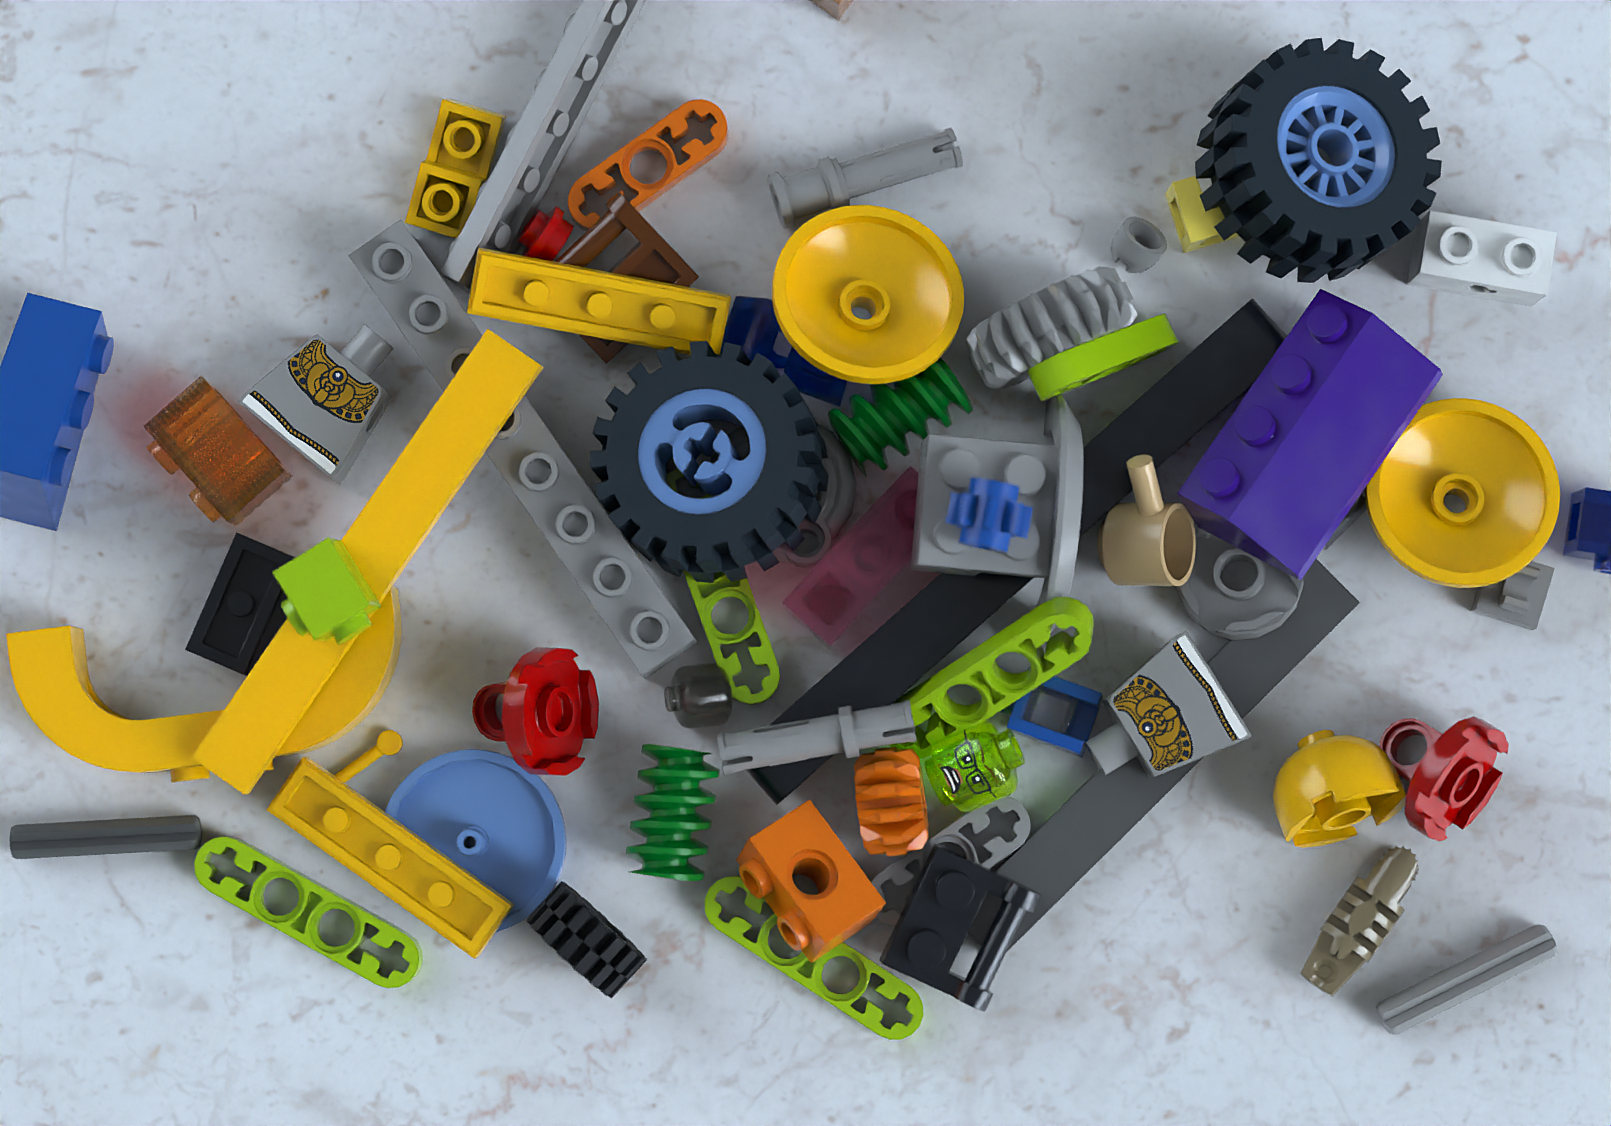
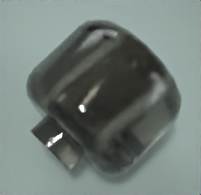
M716 663L688 665L678 668L672 677L671 686L666 687L664 691L667 711L674 712L678 723L686 729L725 724L732 712V689L728 674L722 667L717 666Z

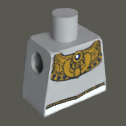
M365 324L341 352H338L316 334L249 389L238 402L340 485L347 477L390 403V394L370 377L394 348Z
M1184 631L1168 641L1102 701L1115 724L1085 742V745L1105 776L1136 757L1147 775L1155 777L1242 742L1251 737L1252 734L1187 631Z

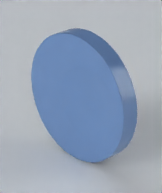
M467 749L448 752L434 757L417 767L401 782L385 809V812L515 904L496 932L510 928L529 917L553 891L561 875L566 856L567 838L564 817L560 806L539 775L526 772L510 756L487 750Z

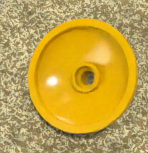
M851 205L835 208L813 217L797 229L788 239L779 255L773 274L772 302L777 322L783 334L793 348L809 363L839 379L863 384H884L912 377L930 367L944 354L953 341L961 322L964 309V287L958 265L941 239L918 220L893 209L873 205ZM854 308H864L872 317L860 319L851 310Z
M1451 398L1430 402L1421 406L1365 487L1367 513L1376 536L1387 552L1400 565L1411 573L1432 583L1456 588H1474L1494 584L1511 577L1526 567L1539 554L1551 536L1557 521L1560 505V485L1558 473L1549 450L1536 432L1522 419L1510 411L1489 402L1468 398ZM1447 495L1460 497L1464 502L1465 510L1460 513L1449 511L1444 504V497Z

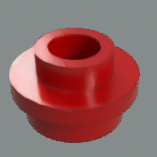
M555 206L548 214L539 209L533 214L517 241L526 246L521 256L553 261L574 228V225L563 219L564 211Z

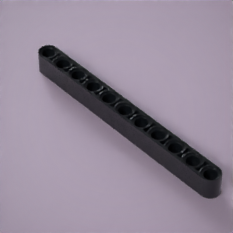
M1253 298L1083 447V493L1079 538L1107 514L1113 506L1133 491L1127 468V461L1138 455H1149L1152 457L1156 470L1247 390L1259 377L1287 336ZM982 572L975 576L939 574L769 726L838 714V707L851 705L852 711L891 705L1034 577ZM833 755L748 769L746 771L773 802L778 805Z

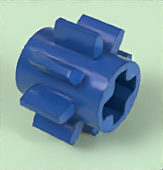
M971 478L968 493L951 492L946 523L961 528L959 544L1008 553L1010 537L1027 538L1033 507L1017 502L1020 487L1001 481Z

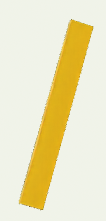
M488 328L341 540L379 603L385 598L543 369V366ZM373 611L372 613H370L369 615H367L369 619L371 618V616L373 615V613H374L375 611ZM287 618L191 758L242 794H249L358 635L339 645L334 637L327 641L314 640L310 632L301 636Z

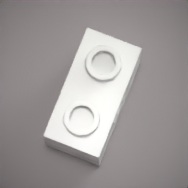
M1430 210L1417 225L1407 285L1526 306L1534 305L1547 295L1557 232Z

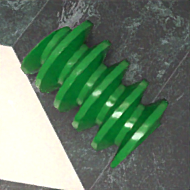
M941 357L924 371L907 379L893 382L895 389H891L885 383L870 384L873 404L856 393L849 398L852 418L836 408L828 412L829 422L834 433L865 477L867 475L864 463L868 460L883 471L889 468L885 448L888 446L904 457L909 455L910 450L906 434L912 432L924 440L930 434L927 420L931 417L946 428L952 426L948 409L950 404H955L967 414L973 411L968 395Z
M644 744L641 749L642 754L657 761L658 765L638 770V779L654 787V791L634 796L633 803L649 812L650 817L630 821V830L645 837L646 843L626 848L627 856L642 863V869L629 872L690 882L703 880L704 871L690 864L688 858L705 855L708 852V846L693 838L692 832L711 829L712 820L696 812V807L715 803L716 795L699 786L700 781L718 778L720 769L703 761L705 755L712 753Z

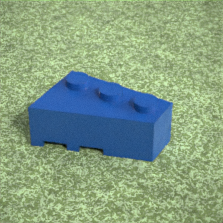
M27 292L0 366V517L53 531L58 529L83 432L92 415L94 391L99 374L106 373L113 354L114 340L107 335L102 311Z

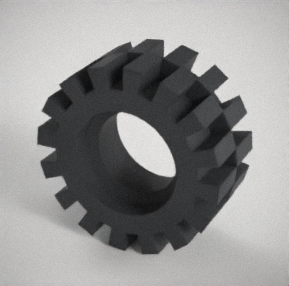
M561 881L526 920L533 930L564 961H567L590 984L610 998H613L647 961L643 953L616 926L610 923L600 911H597L584 897L582 898L576 890L564 881Z

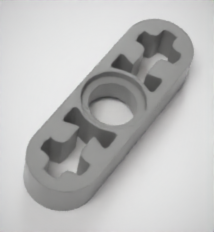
M996 796L997 798H988L930 837L924 848L910 851L882 870L871 880V883L883 898L884 892L881 885L885 881L891 879L897 886L908 882L915 876L906 870L905 866L918 859L919 867L922 871L934 844L938 845L943 842L958 844L964 850L967 859L986 868H991L1021 847L1028 838L1031 825L1026 808L1012 797ZM996 807L1002 814L1012 810L1018 818L1011 826L1015 837L1011 841L1005 842L1001 836H995L981 846L990 852V856L979 863L974 846L958 830L967 823H970L972 832L976 835L990 824V819L986 813L991 808ZM891 908L885 912L881 910L875 918L885 925L895 926L900 914L894 908Z

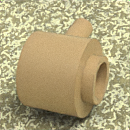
M1149 455L1135 456L1127 461V468L1137 503H1117L1109 510L1098 533L1097 549L1100 562L1110 580L1119 586H1181L1188 580L1195 561L1196 535L1193 519L1184 504L1163 503L1152 457Z

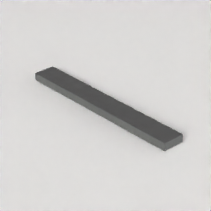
M1315 559L1303 577L1304 586L1296 609L1279 628L1259 638L1229 640L1207 662L1242 719L1360 603L1317 559ZM1136 757L1106 776L1099 768L995 871L1041 894L1033 913L1026 911L1008 950L1204 757L1155 777L1147 775ZM987 892L968 931L980 945H982L1003 902L1002 898L990 892Z

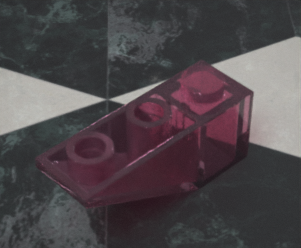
M911 466L827 552L782 602L783 608L829 650L911 561L919 475Z

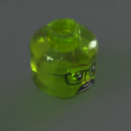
M985 720L978 726L953 733L935 741L931 747V758L926 759L924 764L930 784L940 802L944 806L953 804L960 811L968 813L1012 795L1018 786L1016 768L1024 765L1025 759L1020 745L1011 730L1007 729L1000 733L990 721Z

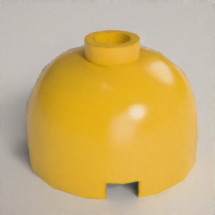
M1332 730L1317 731L1302 738L1297 743L1299 750L1285 760L1274 782L1273 801L1287 842L1292 839L1294 845L1301 848L1323 846L1354 837L1358 834L1355 827L1351 825L1372 815L1376 826L1393 817L1405 805L1406 792L1386 752L1373 741L1353 735L1335 736Z

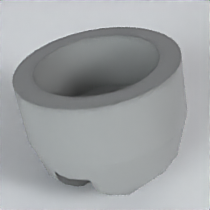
M1129 217L1114 235L1110 247L1112 258L1115 263L1121 259L1124 263L1128 264L1125 271L1141 273L1149 270L1157 263L1167 249V241L1162 232L1149 221L1139 217Z

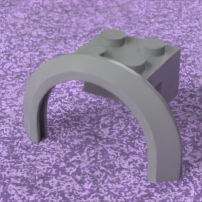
M1062 394L1046 400L1044 435L1050 436L1053 434L1054 446L929 434L921 442L911 570L975 576L982 572L1044 578L1041 595L1036 607L1055 597H1069L1076 563L1081 521L1083 441L1080 424ZM971 478L990 479L1017 485L1020 487L1017 502L1033 507L1027 538L1010 537L1008 553L959 544L961 528L946 523L951 492L968 493ZM1052 624L1051 632L1057 626L1056 624Z

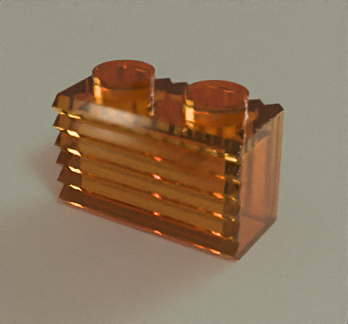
M202 375L143 426L154 438V441L146 447L148 451L169 474L173 475L179 469L186 474L196 486L188 494L189 497L213 523L222 516L227 522L235 526L240 524L245 517L261 506L265 500L270 498L274 492L279 490L293 476L212 383Z

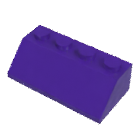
M1320 289L1177 494L1197 527L1301 581L1443 376L1441 369L1372 312Z

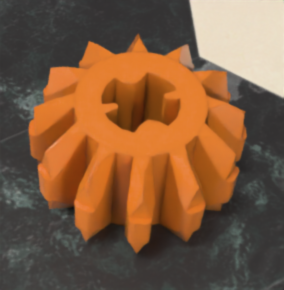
M896 747L875 749V752L861 754L854 764V782L860 836L862 837L865 849L870 855L886 854L888 857L906 855L909 851L924 848L929 838V825L920 757L913 749H896Z

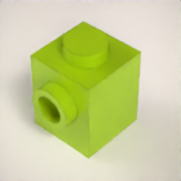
M328 537L273 572L288 597L287 600L281 603L283 611L301 636L310 632L314 640L327 641L334 637L338 645L369 628L372 623L367 615L381 607L344 544L339 539Z

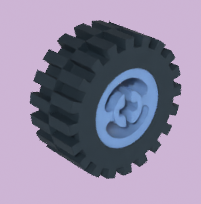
M707 341L690 342L691 358L681 360L672 346L656 353L662 365L658 370L649 374L640 362L627 372L636 385L628 395L614 386L606 398L605 402L615 414L611 421L597 417L592 432L602 444V451L590 450V468L601 480L600 483L594 484V488L599 501L610 512L608 517L637 551L650 562L654 559L664 571L677 577L681 576L683 570L688 571L696 582L714 583V572H723L730 582L747 579L745 565L757 561L764 572L779 563L772 553L777 547L785 543L794 552L804 541L805 538L798 529L802 520L806 519L813 524L816 523L822 510L815 498L816 491L827 492L829 474L822 464V459L828 458L825 441L817 429L818 423L795 384L785 373L780 376L769 359L757 353L752 361L748 358L742 346L724 342L722 355L715 354ZM725 420L744 429L749 436L750 453L748 457L741 460L738 451L725 432L720 430L717 435L709 423L701 421ZM716 451L719 456L715 464L704 461L699 466L696 462L700 454L711 456ZM674 458L676 466L690 485L695 487L698 483L706 494L719 495L707 499H693L682 496L670 489L666 474L668 460Z

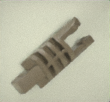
M1404 845L1401 848L1397 846L1394 849L1389 848V852L1383 854V860H1379L1365 880L1356 877L1320 928L1321 932L1301 971V975L1322 992L1333 997L1366 962L1370 961L1404 913L1405 909L1399 903L1410 889L1411 881L1416 880L1414 877H1416L1419 870L1417 865L1419 861L1415 858L1416 854L1411 853V848L1405 849Z

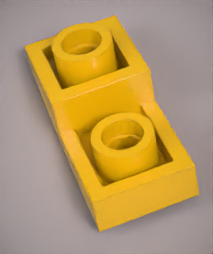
M450 98L442 99L426 160L420 164L405 223L453 238L460 235L476 204L479 189L489 178L506 115Z

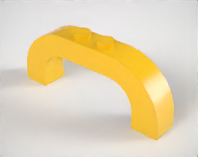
M391 587L380 603L381 607L369 619L372 625L355 639L274 758L303 754L322 748L353 730L375 708L392 679L401 647V610L397 588ZM69 625L6 633L11 675L19 698L33 722L61 749L84 762L101 768L138 773L170 771L171 783L210 778V771L191 757L223 710L147 720L126 718L108 707L92 685L87 666L83 629ZM273 760L265 771L274 770Z

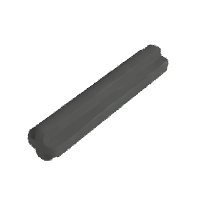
M195 815L21 824L11 827L9 841L11 855L15 859L195 850L201 846L202 827L199 817Z

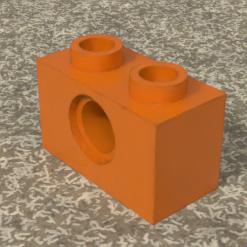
M810 799L750 837L736 859L740 865L739 873L747 889L756 898L765 899L778 917L777 926L784 940L794 950H802L810 963L871 924L886 904ZM792 875H805L812 879L818 888L819 894L809 895L801 892L795 886Z

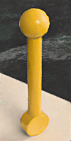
M393 730L382 732L377 738V745L334 776L345 783L383 755L393 756L398 754L403 747L401 735Z

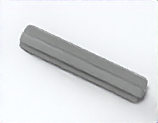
M1536 924L1379 1002L1376 1006L1378 1016L1389 1034L1398 1035L1554 957L1558 952L1555 940L1545 925Z

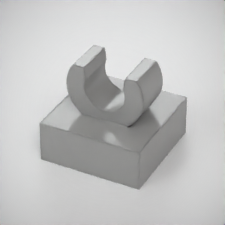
M1531 561L1518 573L1505 580L1478 587L1471 612L1529 630L1537 629L1555 568Z

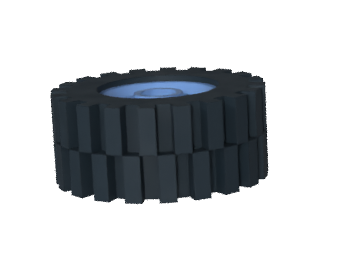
M1322 38L1306 39L1295 49H1293L1291 43L1277 49L1266 60L1263 59L1229 89L1227 94L1215 103L1207 115L1212 120L1200 130L1196 146L1209 150L1195 161L1196 179L1211 178L1212 185L1200 194L1205 212L1219 207L1225 218L1214 228L1225 241L1236 232L1245 242L1237 254L1249 264L1262 255L1270 258L1265 273L1278 278H1283L1296 267H1298L1297 282L1314 283L1325 274L1328 275L1329 281L1345 277L1356 268L1359 270L1411 233L1422 221L1418 216L1431 207L1436 196V192L1426 187L1441 177L1442 160L1428 159L1427 153L1441 143L1437 127L1422 129L1419 121L1420 118L1431 110L1423 96L1418 97L1412 102L1407 99L1401 90L1411 80L1400 69L1389 77L1379 71L1385 57L1370 49L1359 59L1353 58L1355 44L1353 42L1338 39L1324 51ZM1317 147L1327 153L1331 160V165L1320 157Z

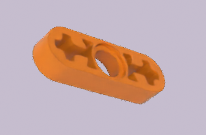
M695 99L688 101L580 177L572 185L568 195L569 211L577 226L584 231H588L601 218L596 212L589 213L586 216L581 212L587 206L584 194L594 189L598 195H604L613 189L616 183L609 174L614 170L620 169L624 184L632 193L637 195V197L629 202L638 211H641L719 155L728 139L727 120L722 110L716 104L707 100ZM695 116L701 123L711 118L715 122L710 128L712 141L704 145L698 138L691 140L681 148L682 155L688 160L681 165H677L673 150L660 138L669 132L675 144L689 133L687 124L689 118ZM646 150L660 153L667 162L664 176L652 184L641 183L630 173V165L633 158L638 153Z

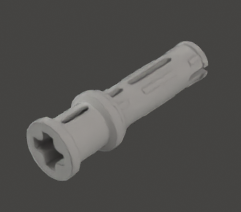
M947 128L940 133L841 163L836 158L830 159V157L819 159L817 167L782 177L778 172L768 175L769 188L782 227L786 229L794 226L795 219L826 209L832 210L850 206V199L953 167H962L963 160L960 147H954L953 143L957 141L953 129Z

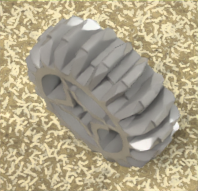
M1097 267L1093 270L1088 269L1075 276L1071 275L1065 280L1055 284L1052 283L1048 287L1031 293L1018 302L1012 303L1007 308L994 313L992 317L972 328L965 341L970 352L969 359L976 374L981 375L987 388L1005 389L1011 385L1015 386L1030 379L1027 371L1040 362L1070 348L1131 326L1138 315L1131 302L1133 297L1126 282L1121 281L1115 268Z

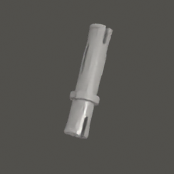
M909 700L858 711H852V707L849 705L838 707V714L799 720L740 732L717 734L720 760H723L722 769L724 775L844 752L846 758L859 757V750L917 741Z

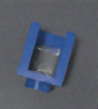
M1054 676L1002 709L1000 713L1010 716L1007 724V729L1010 732L1082 758L1086 749L1085 742L1090 738L1104 698L1101 692Z

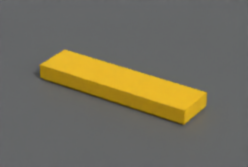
M478 247L467 313L662 350L673 346L676 352L691 355L690 342L707 341L715 354L720 355L731 297L723 293Z
M309 757L301 758L266 809L474 959L479 957L515 905Z

